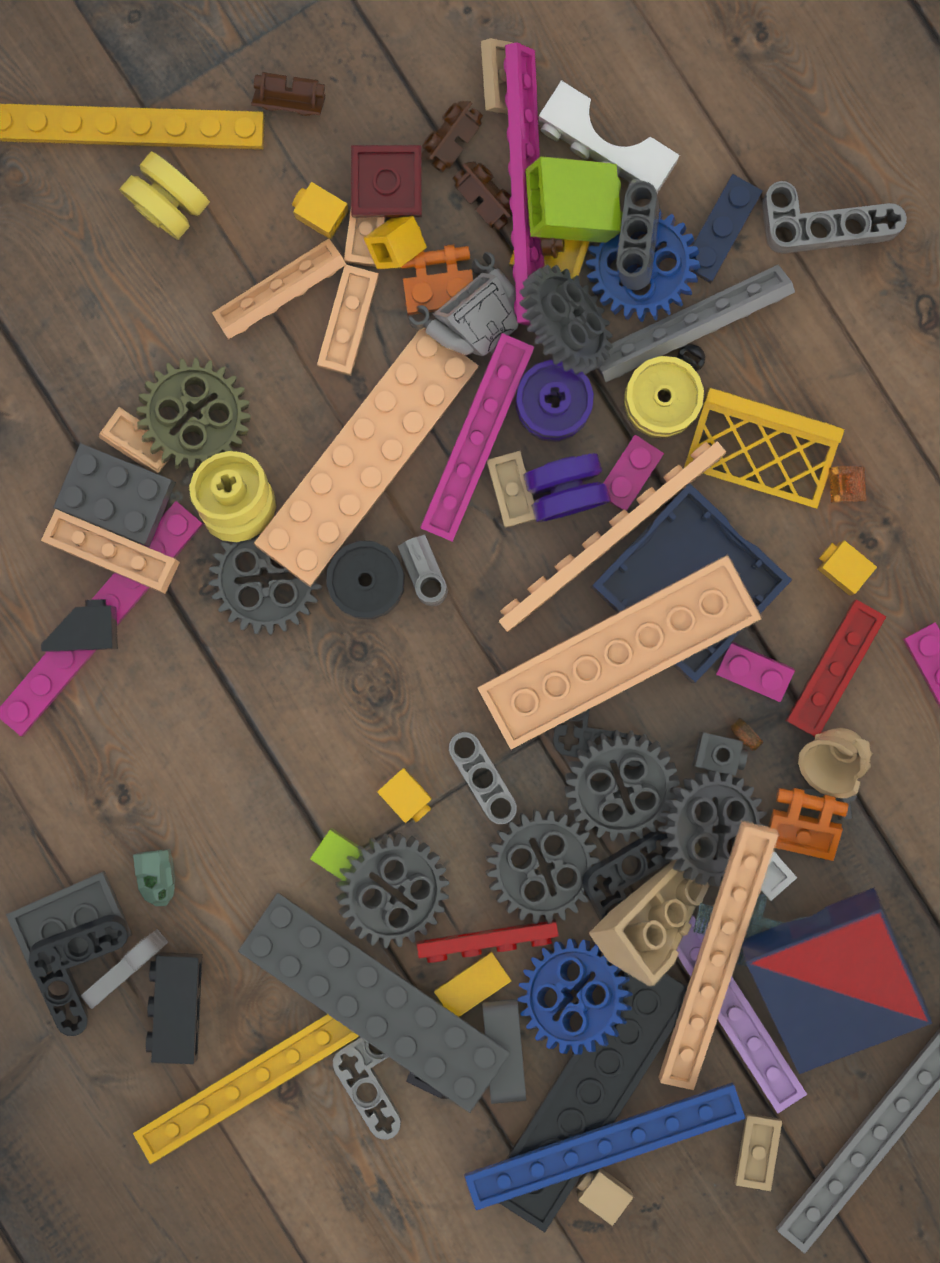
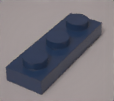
M732 174L692 245L698 247L699 254L691 259L698 260L700 268L691 270V272L703 280L712 283L763 190Z

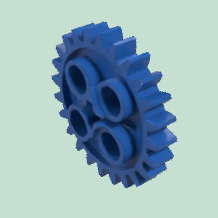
M660 209L652 277L649 282L651 287L648 293L644 295H636L633 293L634 290L620 286L619 272L610 269L611 263L617 259L620 233L606 243L598 242L600 244L599 247L590 246L588 248L590 254L596 258L586 261L587 267L595 270L589 273L587 278L589 282H598L593 286L592 290L595 295L604 293L600 299L603 306L613 302L611 311L614 315L623 308L626 320L631 318L633 312H637L640 322L644 321L646 312H650L654 320H658V310L663 309L668 315L671 314L669 304L672 302L680 307L683 306L680 298L681 293L692 295L687 282H698L697 275L691 272V270L699 269L700 263L698 260L691 258L697 256L699 250L696 246H689L695 240L692 233L683 235L686 231V226L683 222L674 227L675 217L673 214L662 220ZM636 232L630 238L637 240L639 236L646 233ZM662 243L667 244L665 248H661L660 250H658L659 246ZM673 258L677 261L675 267L670 271L659 269V265L664 259ZM637 264L629 266L626 271L636 273L642 269V266L638 267Z
M568 939L566 949L562 942L556 941L554 942V953L548 948H542L543 960L535 957L531 958L532 963L536 967L535 970L524 969L523 971L530 980L529 983H519V987L527 990V995L519 997L518 1001L527 1003L528 1006L520 1015L531 1016L532 1020L527 1024L526 1028L529 1030L539 1029L535 1036L537 1041H542L548 1037L546 1046L548 1049H554L559 1043V1050L562 1054H567L572 1046L574 1055H582L583 1045L588 1052H596L595 1041L601 1046L609 1045L606 1034L618 1037L619 1033L614 1025L616 1023H627L620 1013L621 1011H629L632 1008L623 1003V998L632 995V992L622 988V985L630 981V978L619 977L618 973L622 969L611 965L604 955L601 956L602 952L597 945L590 951V941L582 940L578 948L575 939ZM576 962L579 965L580 974L576 980L571 981L568 978L567 969L570 964ZM592 972H595V978L586 984V982L590 978V974ZM601 985L605 989L606 996L604 1001L597 1005L593 1001L592 995L594 989ZM554 989L557 994V1002L549 1008L545 1003V994L548 990ZM572 990L579 991L576 995L580 1000L578 1003L571 1002L573 1000V996L570 994ZM564 1009V1011L561 1013L559 1017V1020L555 1021V1015ZM578 1012L582 1016L583 1023L581 1028L575 1032L570 1027V1018L574 1013Z

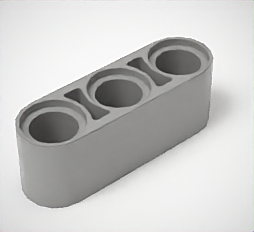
M470 732L457 733L449 743V752L487 817L496 824L510 822L517 812V805L513 796L478 738ZM463 737L471 739L475 745L474 753L467 758L458 756L454 749L456 741ZM479 768H487L493 774L492 783L487 787H478L473 782V773ZM504 798L510 802L511 810L507 816L496 817L491 812V804L495 799Z

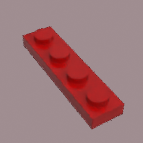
M857 599L852 602L785 720L786 722L814 738L815 734L822 732L887 616Z
M552 920L550 923L542 921L537 924L529 923L417 941V951L419 958L426 957L427 963L448 960L447 954L461 952L462 957L482 955V949L496 947L497 952H505L517 949V943L531 941L532 947L552 944L551 938L559 936L556 920Z

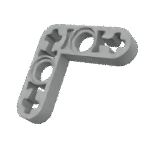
M156 929L130 950L120 962L80 997L93 1009L161 950L168 941Z
M359 1037L336 1052L333 1058V1068L373 1135L379 1139L388 1140L398 1133L401 1126V1117L372 1067L389 1056L384 1053L373 1052L369 1047V1043ZM345 1053L349 1057L355 1055L358 1058L354 1065L359 1074L363 1070H366L368 1075L359 1077L352 1085L348 1081V1079L354 1077L349 1067L342 1069L340 1066L343 1061L342 1055ZM363 1083H371L377 1089V1096L374 1100L365 1102L358 1097L357 1088ZM381 1100H384L386 1105L380 1107L383 1115L386 1118L390 1116L394 1118L391 1122L392 1129L389 1131L385 1127L379 1129L376 1126L379 1123V1116L375 1110L370 1115L366 1111L376 1107Z

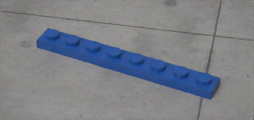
M732 1082L465 1173L464 1177L475 1209L479 1210L746 1118Z

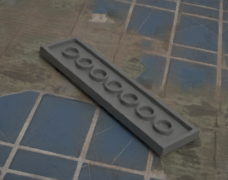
M280 893L276 894L238 950L246 958L469 1113L472 1112L510 1054L508 1050Z

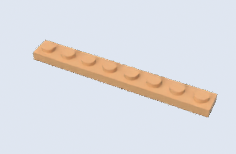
M718 441L712 446L705 442L691 454L694 461L684 469L680 464L663 477L667 482L657 491L650 487L636 499L640 504L630 513L624 509L609 521L612 526L610 530L602 536L597 531L582 543V546L585 548L582 553L575 558L569 554L555 566L558 572L548 581L542 576L528 588L531 594L520 603L516 598L500 611L504 617L499 620L507 632L513 630L681 492L689 483L709 469L726 454L724 448Z
M744 821L741 822L658 1076L662 1084L694 1090L779 835L776 829Z

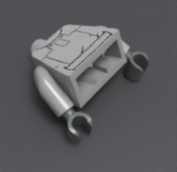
M485 252L483 260L488 266H481L478 260L474 258L472 270L478 277L434 312L433 315L436 319L431 320L429 318V310L425 306L419 305L417 310L424 314L425 319L418 322L409 316V324L418 330L426 328V333L442 346L463 355L473 353L484 356L489 352L493 354L501 333L509 336L518 328L514 311L516 288L499 268L495 269L493 267L495 264L494 255L490 252Z

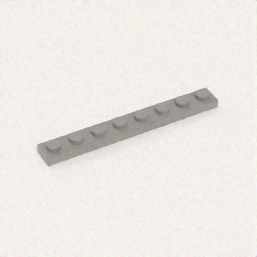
M940 1028L776 1227L780 1234L804 1254L939 1091Z

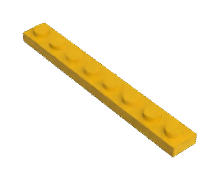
M0 104V141L263 149L264 113L256 111Z
M327 1014L137 1130L133 1135L147 1160L152 1164L360 1036Z

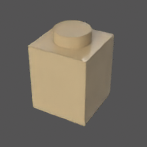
M602 1168L583 1174L576 1185L579 1189L577 1192L578 1201L612 1226L634 1198L631 1189Z

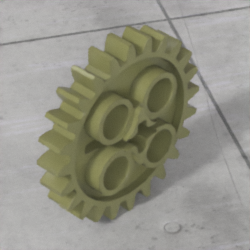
M182 358L180 359L179 369L176 370L170 363H167L166 375L157 370L154 372L156 384L149 381L145 382V389L150 394H139V401L146 406L137 407L136 415L145 417V419L137 422V427L141 430H148L142 436V441H154L150 449L151 454L162 450L161 462L165 463L172 457L175 459V469H178L184 461L188 464L189 472H192L195 463L200 462L201 464L215 454L232 451L231 445L241 448L243 442L237 435L247 436L248 428L240 424L250 422L251 418L250 414L241 412L247 409L250 404L249 400H239L244 394V387L234 389L233 386L237 377L234 375L225 379L224 366L217 372L212 371L213 365L211 360L208 361L205 368H202L199 365L198 358H195L192 367H187L186 362ZM196 384L202 387L204 393L199 397H191L186 393L185 389L189 385ZM211 395H217L218 398L209 402L201 409L199 420L196 417H191L175 435L169 433L172 429L186 421L188 410L192 413L196 412ZM164 407H173L178 412V416L172 420H167L161 417L159 411ZM213 410H222L226 413L228 419L222 423H217L211 420L209 413ZM188 432H195L200 435L202 441L198 445H188L183 440V436Z

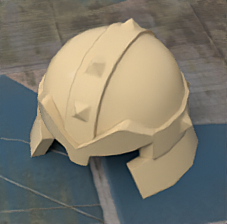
M833 728L820 734H815V740L806 744L800 751L798 764L802 776L814 789L835 798H848L857 795L860 781L857 779L863 777L871 768L869 762L873 753L870 751L869 742L863 740L856 732L845 728Z

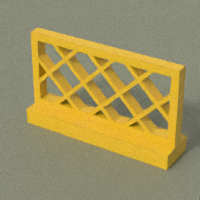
M708 387L684 468L694 461L691 454L705 442L713 445L715 439L733 431L741 449L724 458L722 457L702 474L817 509L838 444L841 442L845 429ZM709 410L724 414L730 427L711 436L705 425ZM729 416L741 419L742 421L733 424ZM748 422L757 424L763 437L744 446L736 428ZM763 426L776 431L767 435ZM704 429L708 439L700 442ZM782 432L790 434L796 448L778 457L769 439ZM797 437L807 439L809 441L800 445ZM766 441L775 459L756 468L747 450ZM814 443L829 446L825 460L812 467L803 449ZM800 452L808 469L789 478L781 460ZM744 453L752 471L741 477L731 475L725 462ZM777 463L786 481L774 487L767 486L758 472ZM722 464L725 472H721L713 468ZM822 467L818 479L814 471ZM811 474L816 483L812 499L799 496L792 482ZM755 475L759 483L747 480V478ZM789 485L792 493L780 489Z

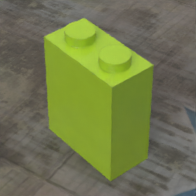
M539 157L525 169L531 237L606 243L620 233L623 212L620 210L619 194L621 181L617 175V164Z

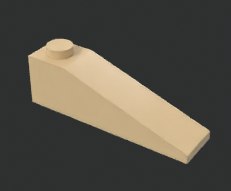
M695 843V852L698 854L701 847L698 843ZM672 860L612 909L589 932V935L610 963L648 986H654L675 963L679 954L676 951L684 935H688L692 926L689 921L696 906L702 904L710 886L708 882L706 885L695 883V879L683 878L684 871L680 872L673 869L677 860Z

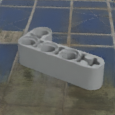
M786 181L772 184L762 202L766 240L768 246L777 253H792L889 241L894 239L904 229L907 219L902 207L892 203L800 214L796 188ZM775 193L785 195L788 199V206L784 208L775 206L771 195ZM885 216H887L888 221L895 222L891 229H889L886 223H876L881 222ZM848 219L858 221L861 225V233H850L846 229L845 221ZM811 224H822L827 230V236L824 238L815 237L810 230ZM876 224L874 228L871 230V225ZM780 227L789 229L793 236L792 241H780L776 236V229Z

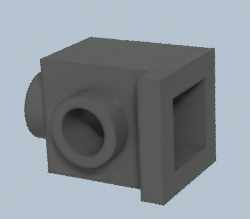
M700 732L692 766L725 774L731 773L733 776H736L737 769L744 770L748 750L742 749L743 741ZM721 748H725L729 752V757L724 762H720L716 757L717 751Z

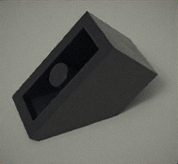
M106 599L85 600V607H75L43 641L41 651L118 649L116 607L107 606Z

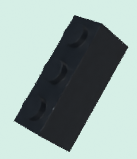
M160 952L156 956V961L150 962L149 981L155 982L154 996H149L147 1012L148 1017H153V1031L147 1032L146 1053H152L151 1063L194 1064L198 1059L203 954Z

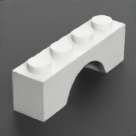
M561 80L539 114L538 125L542 126L540 129L542 133L555 141L561 138L571 145L570 150L585 160L591 157L597 162L617 164V175L629 181V186L637 181H646L652 184L658 193L677 164L680 155L652 137L637 145L628 147L615 146L604 141L595 132L590 121L589 108L591 99Z

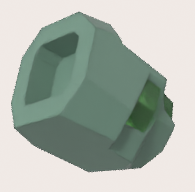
M171 849L134 854L135 876L137 878L138 890L142 897L154 906H166L172 899L175 889V872Z

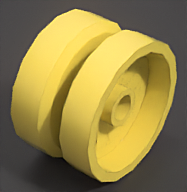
M151 151L139 167L152 185H149L138 176H130L119 190L147 220L156 227L163 229L176 240H179L190 225L187 218L177 207L179 206L190 215L199 216L210 201L177 169Z
M659 356L646 360L634 371L625 388L624 408L628 420L638 431L649 437L669 438L681 434L696 419L703 406L704 388L700 376L689 363L677 357ZM659 391L662 395H670L671 398L668 402H661L658 399Z
M235 451L218 453L203 461L193 473L189 486L191 501L210 534L220 540L229 542L250 540L262 533L273 519L276 510L275 494L264 470L253 457L246 453Z

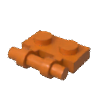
M453 244L444 246L442 250L427 252L423 250L401 267V269L412 267L416 269L417 277L403 279L408 315L420 314L417 310L419 305L425 306L429 312L437 311L473 281L472 269L458 271L457 261L470 260L469 246L455 248ZM446 263L447 273L427 275V265Z
M779 788L776 802L789 804L787 812L776 809L772 811L768 827L776 829L779 834L774 848L834 861L843 829L842 824L831 822L833 814L846 817L848 803L836 801V798L830 795H824L822 798L804 794L805 791L803 789L793 788L791 791ZM801 808L820 811L818 819L800 815Z

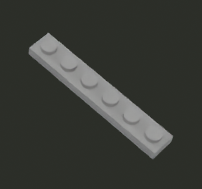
M779 265L769 268L611 343L613 348L608 351L610 357L597 370L605 382L621 377L642 365L646 360L663 356L677 348L684 347L688 343L709 333L716 332L738 319L745 318L757 310L779 302L783 298L795 293L793 283Z

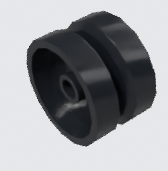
M357 541L344 546L333 556L327 569L326 586L332 601L341 611L357 619L373 620L387 615L398 605L404 593L405 575L399 559L389 548L375 541ZM364 573H368L372 577V583L367 587L359 583V578H362Z

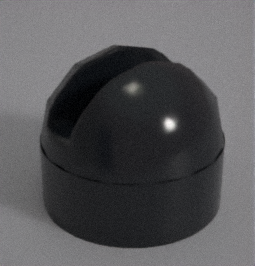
M688 344L682 347L677 355V358L689 363L696 372L705 363L703 349L695 344ZM685 351H688L701 360L697 364L683 354Z

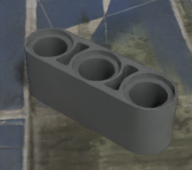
M637 181L631 184L626 191L617 268L622 284L631 290H640L646 287L652 277L660 207L655 187L646 181ZM641 199H648L651 201L648 205L643 207H638L635 205V203ZM636 232L646 233V236L640 240L630 238ZM634 264L642 266V269L636 273L626 271L629 266Z
M518 1000L482 1002L485 1035L510 1052L489 1085L491 1104L526 1101Z

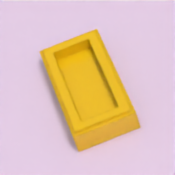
M491 951L435 989L434 993L445 1008L460 1017L512 980Z

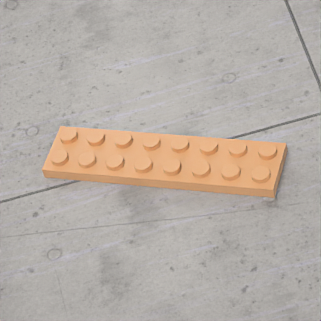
M426 328L420 329L257 538L254 546L311 587L330 563L333 556L344 545L478 370L479 365L467 356L442 346L426 333Z
M726 555L480 685L478 690L510 749H513L761 620L762 617L729 555Z

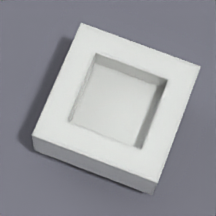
M774 851L760 889L770 901L797 879Z

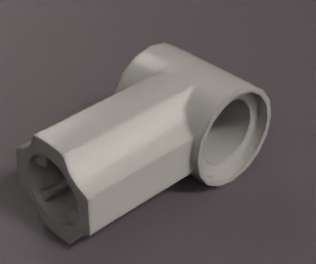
M426 535L414 537L398 545L397 547L420 601L427 606H437L444 602L448 593L447 584ZM430 580L437 581L441 585L440 593L433 598L422 594L423 585Z

